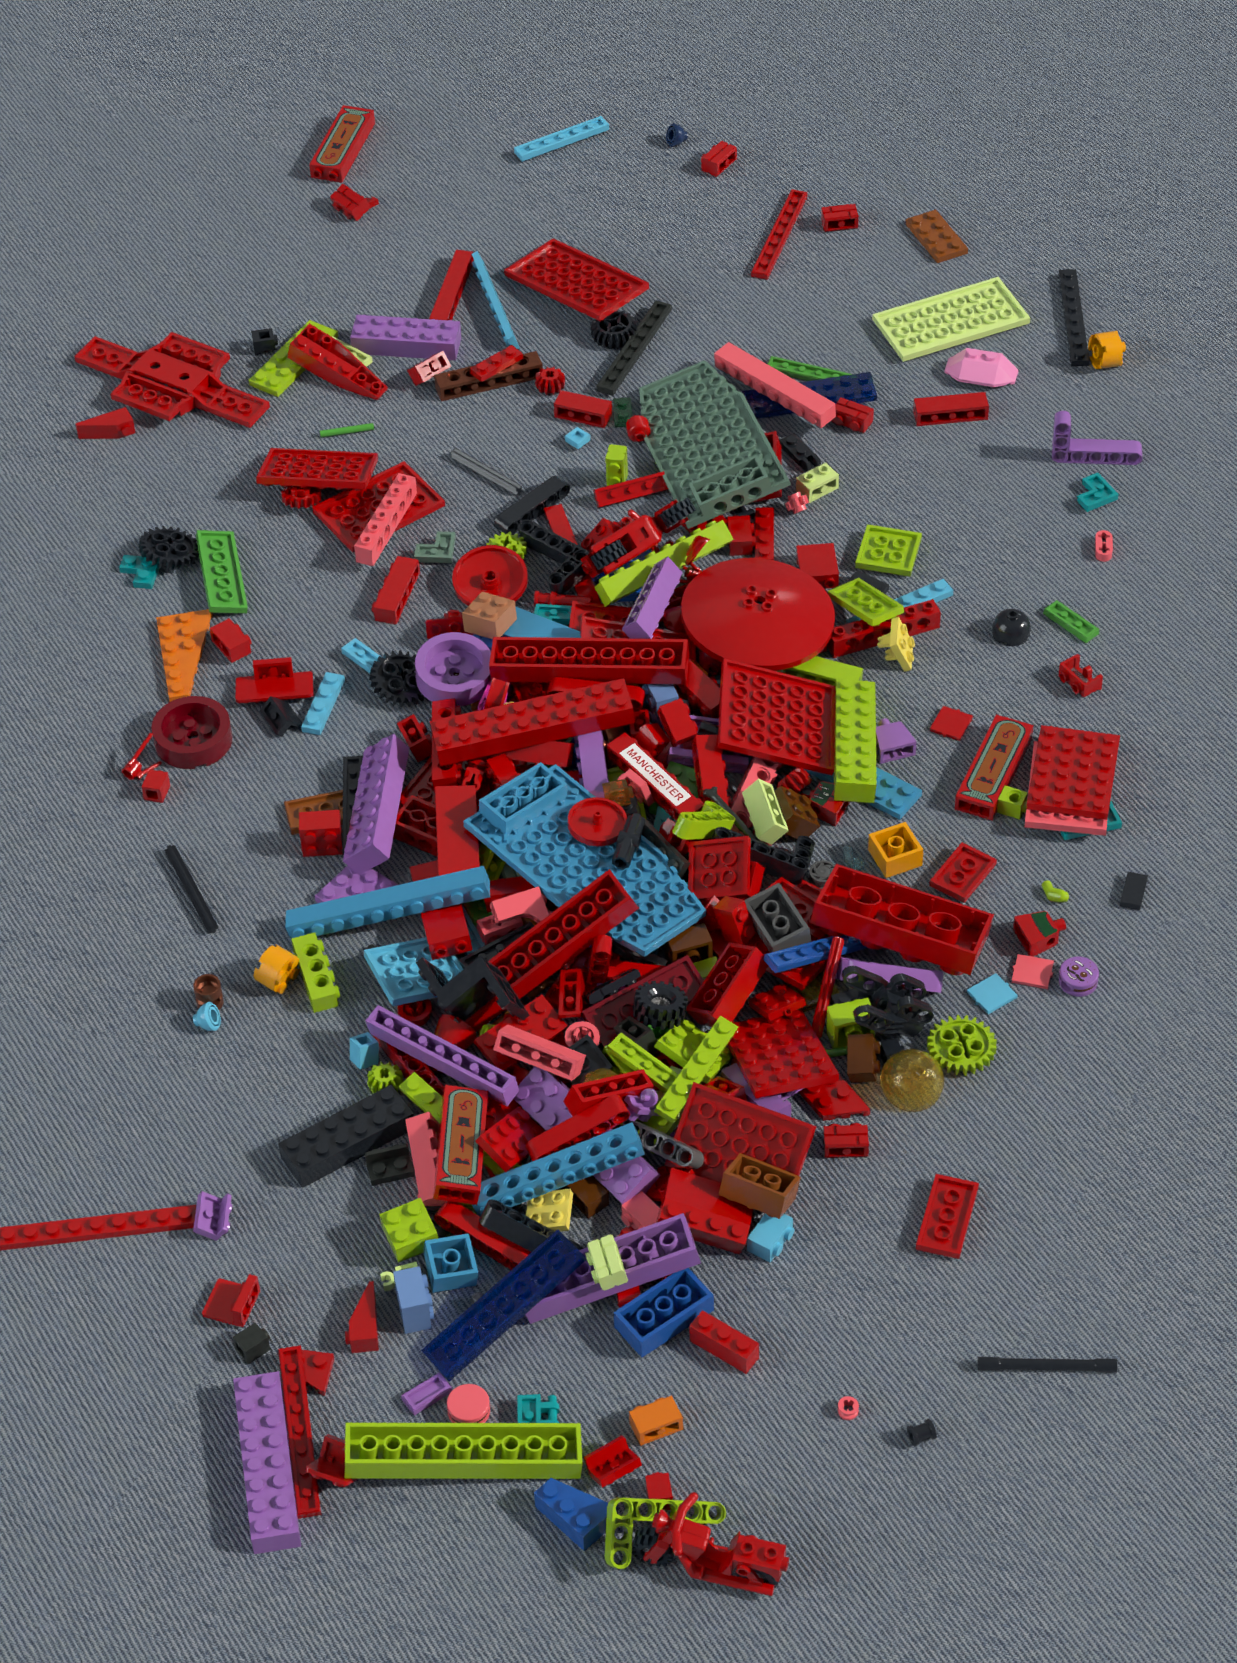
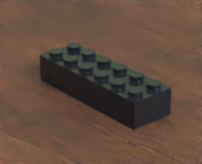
M389 1085L279 1142L280 1156L303 1188L361 1158L366 1152L378 1149L408 1133L405 1119L414 1117V1115L395 1088Z

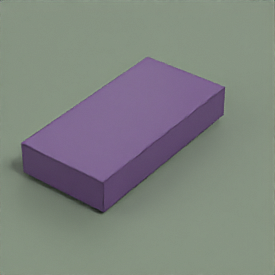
M439 1372L402 1394L401 1399L412 1414L416 1415L449 1395L452 1387Z

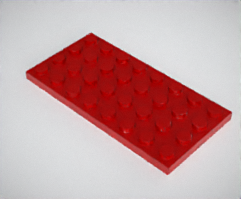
M554 238L504 270L506 277L598 321L605 319L649 289V282Z

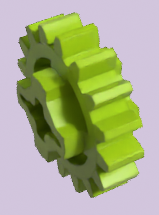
M501 532V536L495 534V539L489 538V543H486V545L507 547L515 551L522 559L527 554L526 541H524L523 537L518 538L517 533L511 535V532H508V534Z

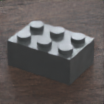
M780 883L744 900L754 928L770 953L811 942L808 925Z

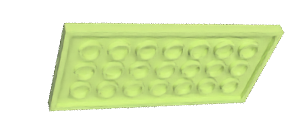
M999 277L873 314L872 317L874 323L903 362L1030 323L1029 315Z

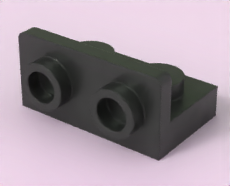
M397 1144L392 1147L374 1149L365 1153L371 1186L414 1177L408 1144Z

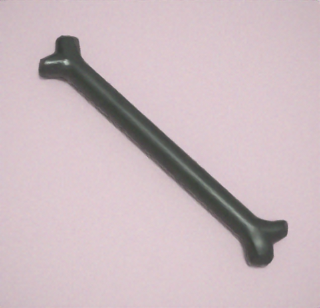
M713 786L711 789L703 790L704 797L710 798L714 803L735 817V826L745 836L760 841L718 795L717 787Z

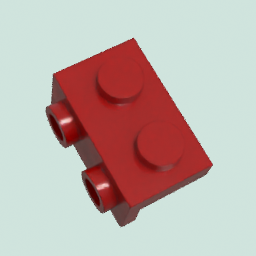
M620 1436L584 1456L589 1476L602 1488L642 1466L640 1458L628 1447L624 1436Z

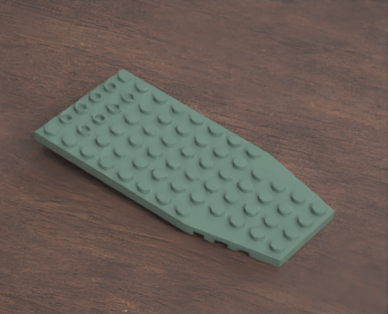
M705 360L639 388L641 415L647 418L651 429V434L648 437L645 435V443L659 471H664L665 473L663 478L673 500L676 499L679 503L689 497L696 511L686 516L689 519L685 522L688 529L791 485L743 393L738 392L734 385L729 384L726 378L722 375L720 376L717 370Z

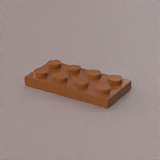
M937 210L906 219V226L937 263L968 254V247Z

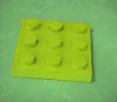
M867 524L855 562V568L911 577L922 540V533Z
M684 1019L680 1026L676 1027L674 1025L673 1029L664 1034L654 1047L684 1068L708 1033L702 1032L691 1021ZM725 1047L702 1080L704 1083H709L732 1060L733 1055L727 1047Z

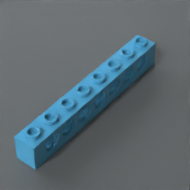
M633 1122L484 1180L481 1182L477 1205L472 1204L478 1216H481L488 1200L491 1199L497 1200L511 1208L645 1155L639 1134Z

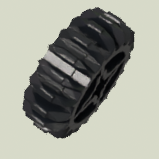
M617 310L601 321L594 319L591 322V335L598 346L603 345L604 348L618 349L619 347H624L627 341L631 339V335L636 334L635 331L638 330V324L630 313L626 314L625 311L619 312Z

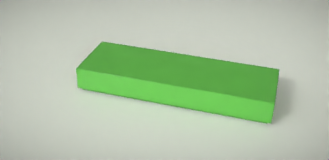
M1058 600L1044 609L1043 614L1085 643L1099 634V628Z

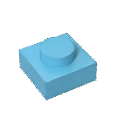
M578 427L565 435V442L577 449L591 440L590 434Z

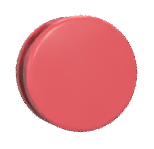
M463 1384L453 1389L447 1398L448 1417L451 1423H485L490 1415V1401L487 1392L475 1384Z

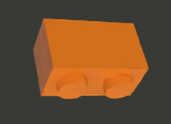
M671 1395L666 1398H659L645 1406H637L632 1411H629V1424L640 1446L683 1430V1417Z

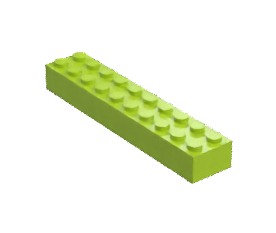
M345 1423V1479L581 1478V1423Z

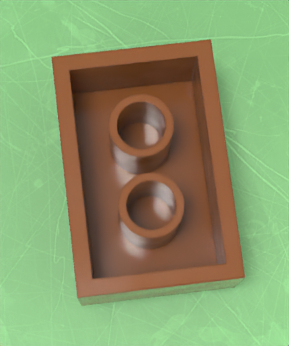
M740 1153L723 1173L719 1195L726 1197L730 1201L746 1205L750 1209L766 1213L770 1217L780 1219L796 1199L801 1177Z

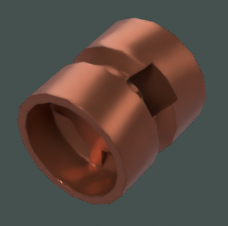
M212 974L199 976L193 984L198 1009L203 1004L212 1002L220 1010L224 1004L220 980Z

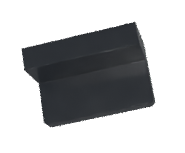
M270 696L260 709L261 714L278 736L282 737L290 725L301 728L303 724L285 700Z

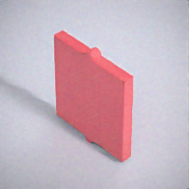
M1018 954L1016 964L1012 968L1014 972L1011 983L1048 989L1050 978L1053 977L1052 968L1054 960Z

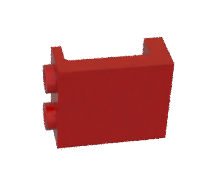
M834 543L796 546V562L800 570L813 577L824 589L839 586V572Z

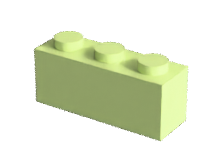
M757 779L742 792L745 800L744 804L748 809L750 821L755 829V835L760 841L772 845L789 831L772 784Z

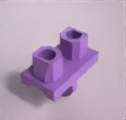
M644 1089L640 1096L627 1095L624 1099L628 1104L627 1109L630 1112L628 1119L630 1121H635L638 1118L642 1122H648L651 1116H660L654 1112L658 1095L653 1089Z

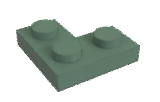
M437 531L435 544H416L414 559L427 563H452L456 540L455 532Z

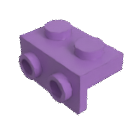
M202 1191L197 1198L193 1232L215 1241L223 1234H226L230 1227L228 1220L232 1210V1195L227 1193L221 1199Z

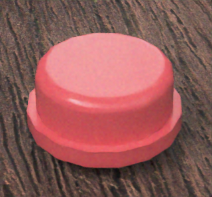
M575 1022L565 1032V1043L569 1048L588 1034L598 1046L600 1040L598 1029L589 1022Z

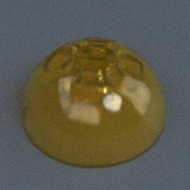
M905 1049L892 1055L884 1064L880 1076L881 1088L885 1097L895 1107L908 1112H919L932 1107L939 1100L944 1088V1074L938 1061L929 1053L918 1049Z

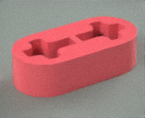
M1101 530L1095 536V557L1099 561L1106 562L1112 558L1113 538L1109 531Z

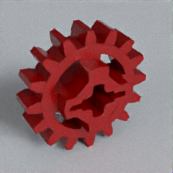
M299 486L284 487V490L281 491L282 503H285V506L290 505L291 508L298 509L301 507H313L314 503L319 504V501H321V489L310 486L307 488H300Z

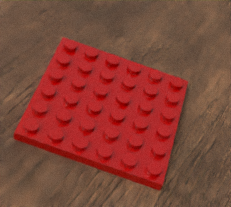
M724 658L721 663L717 748L832 776L835 768L836 686Z

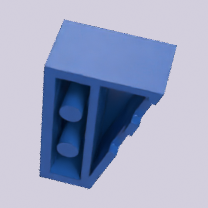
M550 1478L534 1492L535 1507L583 1551H586L606 1533L608 1502L553 1478Z

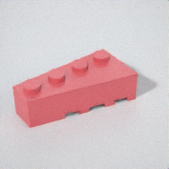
M426 1112L405 1119L419 1192L417 1196L418 1198L421 1197L424 1206H442L445 1202L444 1200L433 1199L440 1124L430 1112Z

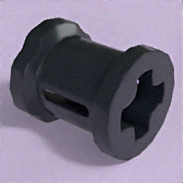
M926 1419L925 1423L914 1427L911 1425L907 1426L908 1437L913 1446H918L921 1441L937 1438L934 1424L930 1419Z

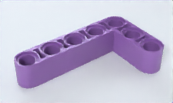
M1059 411L1055 414L1052 437V459L1055 462L1137 465L1142 461V444L1139 441L1070 438V413Z
M847 957L840 958L836 979L843 980V969L854 965L877 974L890 982L892 976L903 973L924 982L926 991L938 993L942 991L944 972L938 970L865 962ZM851 974L847 978H853L857 974ZM867 981L864 984H872L873 981Z

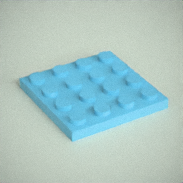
M427 937L364 950V958L392 1007L437 997L428 989L430 985L428 981H425L418 973L420 968L416 962L422 957L442 970L448 981L464 970L455 955L432 960Z

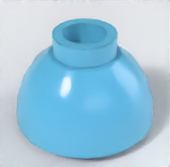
M207 1002L198 1009L197 1014L193 1015V1022L195 1026H200L204 1030L216 1031L221 1023L220 1012L216 1005L212 1002Z

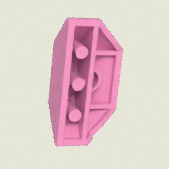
M966 348L948 359L945 373L958 382L999 387L1015 384L1018 369L1002 353Z

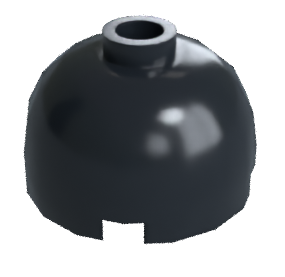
M1005 609L995 617L992 625L993 638L1000 644L1001 641L1006 643V646L1024 644L1031 632L1029 618L1018 609Z

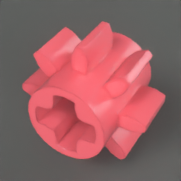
M797 492L787 497L788 502L785 505L788 511L793 510V513L796 514L807 509L806 504L809 501L806 495L801 496V493Z

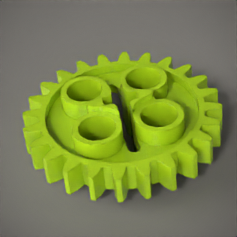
M957 1015L956 1020L948 1016V1022L941 1019L940 1025L934 1024V1030L930 1029V1035L927 1037V1051H929V1058H933V1064L940 1063V1070L947 1067V1073L955 1070V1075H958L960 1071H963L964 1076H967V1071L975 1074L976 1068L983 1071V1065L989 1067L990 1061L994 1060V1054H996L997 1040L994 1039V1032H990V1026L984 1027V1021L976 1023V1017L970 1021L968 1020V1015L964 1019Z

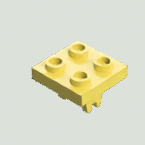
M892 618L891 633L879 637L877 645L879 648L890 647V649L885 651L886 661L898 660L904 672L912 669V662L914 661L913 648L915 647L913 637L909 636L905 624H902L900 618Z
M571 1189L554 1190L528 1200L526 1216L561 1234V1231H568L573 1192Z

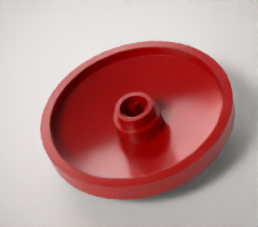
M486 545L470 550L458 560L453 570L452 582L457 597L467 606L481 592L504 597L516 602L527 587L528 573L524 560L515 551L503 546Z

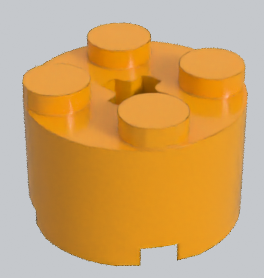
M1118 331L1096 333L1090 336L1088 351H1092V356H1089L1092 366L1095 369L1122 366L1123 352L1126 351L1125 342H1121Z
M277 944L275 946L271 945L260 957L258 962L262 964L259 969L255 968L253 977L254 980L272 991L283 994L290 979L295 980L300 972V969L297 968L299 958Z

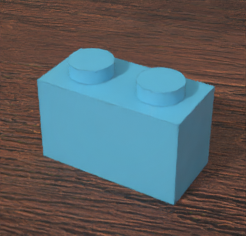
M765 1213L747 1238V1251L771 1262L775 1256H779L785 1241L792 1238L795 1230L793 1228V1218L783 1214L778 1219L770 1217Z

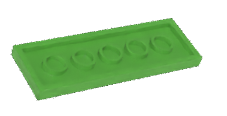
M197 530L196 540L209 612L247 613L248 606L234 531Z

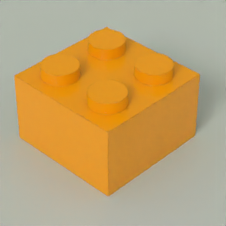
M906 822L869 834L868 851L885 878L923 866V848Z

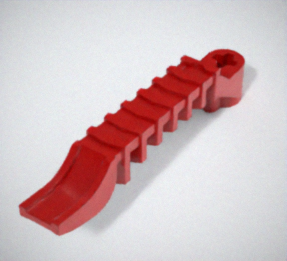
M492 678L484 709L504 705L509 682ZM488 756L471 759L467 763L468 767L465 770L461 786L470 785V782L473 781L472 785H475L476 796L481 785Z

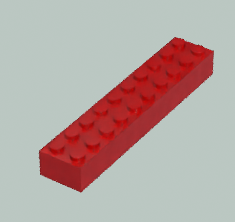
M493 637L489 670L491 681L492 678H496L505 682L550 683V680L554 677H564L598 682H609L624 678L626 684H686L689 646L688 639Z
M623 678L430 721L439 764L444 766L549 741L635 723L632 702L625 679Z
M609 869L495 955L489 962L502 971L520 999L592 945L593 938L596 935H605L637 911L639 907ZM495 996L468 1018L465 1023L477 1032L483 1025H486L501 1014L504 1010L497 1003L498 997Z

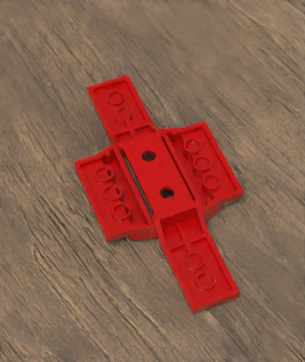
M173 332L159 344L140 352L94 336L74 356L77 363L122 379L121 383L110 394L112 400L167 421H171L176 415L182 416L194 408H198L251 428L270 408L269 401L229 387L219 380L221 376L220 369L230 360L229 353ZM160 365L159 368H156V369L151 368V366ZM146 376V377L152 378L153 381L148 380V379L143 378V377ZM189 376L186 380L180 379V377ZM156 382L165 383V384H167L169 387L164 386V385L159 384V383H156ZM175 387V388L181 389L183 392H180V391L175 390V389H172V388Z

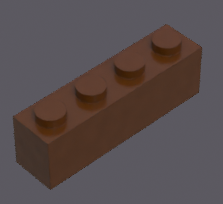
M593 1175L559 1188V1190L571 1189L573 1192L572 1203L588 1219L609 1205V1190L600 1184Z

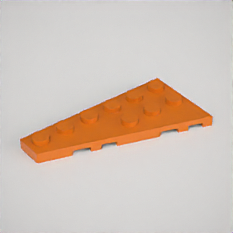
M209 609L156 617L170 702L191 695L194 684L193 680L198 670V662L201 660L206 642V634L209 631L210 620L213 617V613L209 612Z

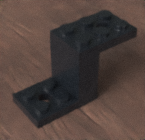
M482 956L478 957L450 981H448L442 970L423 957L416 962L420 968L418 973L430 984L428 989L434 996L438 997V1005L443 1011L446 1012L448 1010L455 1018L458 1017L465 1022L495 996L498 997V1005L504 1011L507 1009L513 1017L517 1016L524 1021L530 1016L502 971Z

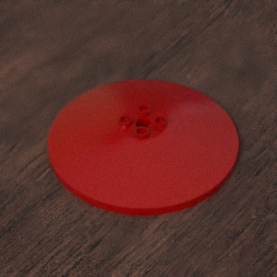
M739 558L710 566L692 579L684 591L681 602V620L687 635L700 650L720 662L725 658L773 671L792 668L818 655L828 644L834 629V606L826 590L804 571L789 564L770 559Z

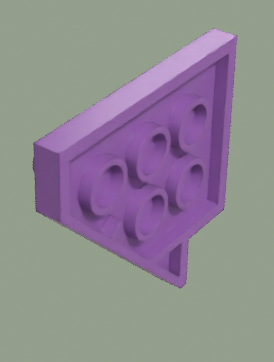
M347 865L315 895V901L318 903L398 884L373 869L358 875Z

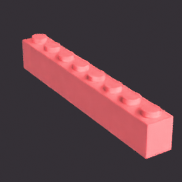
M730 342L714 353L715 367L743 382L758 393L767 396L772 401L779 403L810 423L822 428L836 417L834 402Z

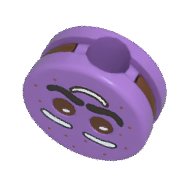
M1071 957L1065 960L1060 967L1059 985L1069 995L1076 997L1087 996L1097 988L1098 967L1088 958Z

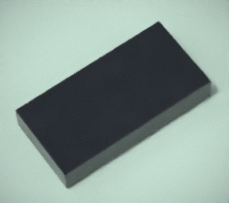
M1133 872L1127 873L1120 907L1135 910L1141 909L1148 875Z

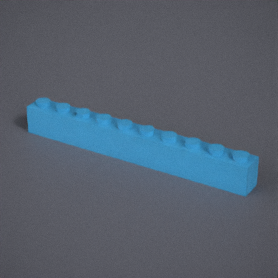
M480 866L286 910L285 928L290 939L314 932L316 936L489 898L490 880L485 867Z

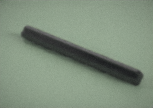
M168 845L165 853L208 933H215L218 929V924L176 846Z

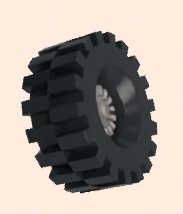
M651 981V984L645 982L643 986H638V990L636 989L632 1009L633 1016L637 1017V1021H643L645 1026L652 1025L651 1028L653 1029L660 1027V1030H665V1027L673 1029L674 1025L676 1027L680 1026V1023L684 1022L688 1004V996H685L684 990L680 991V987H673L672 983L664 984L665 981H660V983Z

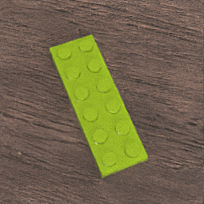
M309 320L248 380L249 386L279 397L306 370L287 358L290 343L309 323L331 337L338 338V331Z

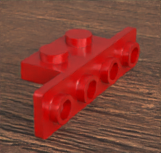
M450 610L448 613H444V618L425 621L427 639L450 632L473 635L464 631L463 616L459 610Z

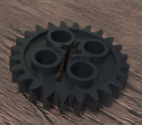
M162 526V529L155 527V531L149 529V532H144V535H141L138 548L139 553H142L141 557H146L147 562L152 561V565L159 564V568L166 566V569L173 567L176 570L177 566L183 569L184 565L190 567V563L194 564L199 556L196 538H192V534L186 535V531L180 532V528L173 530L172 526L169 529H166L165 526Z
M392 650L390 656L385 652L383 657L379 656L378 660L374 661L373 667L370 670L369 680H371L370 686L375 687L374 693L380 692L379 699L385 697V703L391 700L393 706L399 703L400 707H403L404 703L410 707L411 702L417 705L419 700H424L425 696L420 692L416 683V654L410 657L408 651L403 655L401 650H399L398 654H395Z

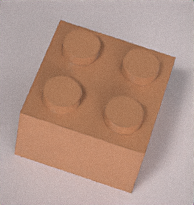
M481 592L462 612L465 632L490 639L501 637L517 620L514 600Z

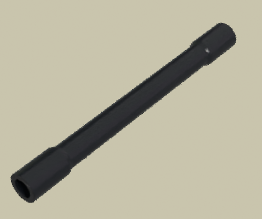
M978 1357L977 1367L978 1371L1054 1370L1117 1373V1359Z

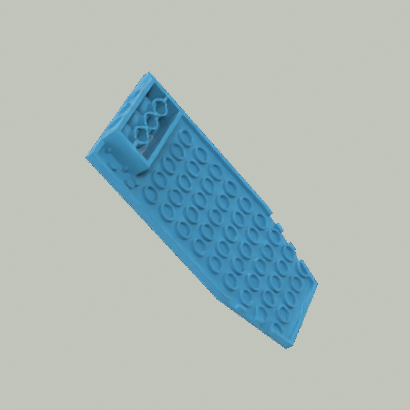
M540 762L479 800V812L464 820L463 827L534 887L539 886L541 893L557 907L563 905L610 869L639 907L637 911L605 934L628 949L645 957L706 916V909L696 895L690 892L685 880L679 877L676 868L667 865L668 857L643 835H641L638 852L633 855L631 865L624 870L617 869L612 864L617 842L607 846H590L579 842L571 835L568 829L570 809L579 801L595 796L556 764L547 768Z

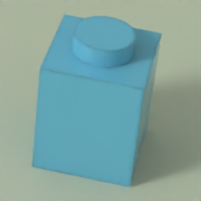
M369 1032L351 1037L350 1060L359 1069L379 1064V1042Z

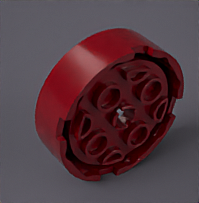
M203 696L178 698L164 705L156 713L152 721L151 730L158 756L165 763L176 768L195 769V766L204 764L209 766L220 760L229 751L232 744L233 736L229 714L223 705L211 698ZM196 735H197V738H192V739H189V738H188V737H192V736H196Z

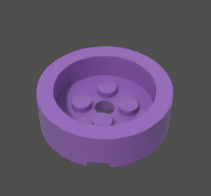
M450 632L429 639L420 647L415 658L416 683L420 692L430 701L455 698L456 704L460 706H466L480 700L491 677L489 670L491 651L483 641L466 633ZM450 672H451V673H454V672H455V673H459V675H458V676H451V675H450Z

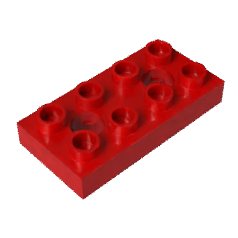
M836 864L815 901L810 923L820 926L821 930L830 936H842L845 934L860 939V942L870 949H881L884 947L900 952L902 958L910 962H921L924 960L940 965V968L950 975H962L963 973L971 975L989 935L994 914Z

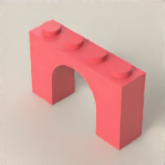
M539 886L492 901L490 904L496 925L520 917L529 918L538 924L552 913L550 910L547 911L545 905L547 898L541 893Z

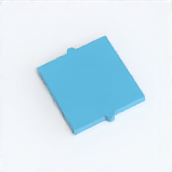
M996 973L967 989V993L975 1000V1004L979 1005L987 1014L1013 1001L1018 996L1009 987V983H1005Z

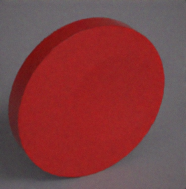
M599 797L587 798L579 801L570 809L568 829L571 835L583 844L607 846L617 842L620 830L624 829L627 815L624 809L612 800Z

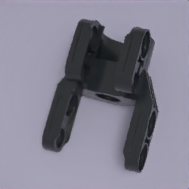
M853 965L843 969L842 977L847 986L866 993L873 998L872 1006L867 1004L854 1009L853 1016L857 1024L881 1034L898 1033L906 1037H915L920 1033L924 1025L934 1018L931 1006L921 1001L926 994L924 982L898 973L892 976L890 982H888L883 977ZM851 974H857L853 978H847ZM867 981H873L872 984L864 985ZM914 989H921L919 992L912 993ZM924 1011H927V1012H928L926 1015H922V1016L919 1015V1013H921V1012H924ZM868 1012L865 1016H858L860 1013Z

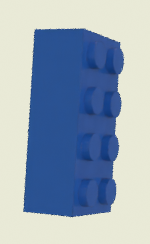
M689 1268L671 1274L614 1312V1328L643 1358L688 1328L702 1310L708 1314L714 1311V1295Z

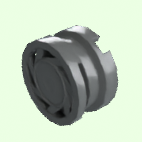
M824 860L812 864L809 869V883L823 889L835 865Z

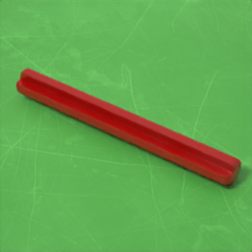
M833 937L813 1018L812 1028L819 1039L822 1037L827 1016V1006L830 1004L844 945V939L841 937Z

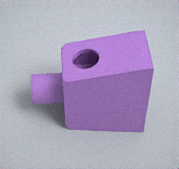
M887 718L881 719L878 722V727H876V751L879 763L882 764L916 755V740L902 722L890 723Z

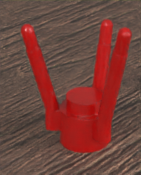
M149 733L132 759L121 769L123 775L129 780H134L135 777L141 779L148 773L149 769L153 770L162 764L161 761H158L141 771L142 765L136 760L150 741L153 733Z

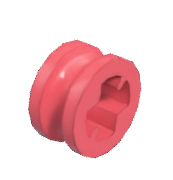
M850 1396L841 1398L838 1402L839 1416L844 1420H852L857 1417L859 1413L858 1401ZM848 1405V1408L852 1406V1410L849 1411V1409H847L846 1411L844 1410V1406Z

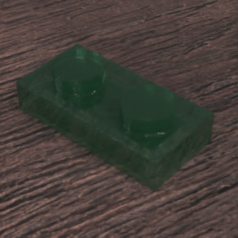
M631 397L613 398L615 428L626 427L627 421L632 417Z

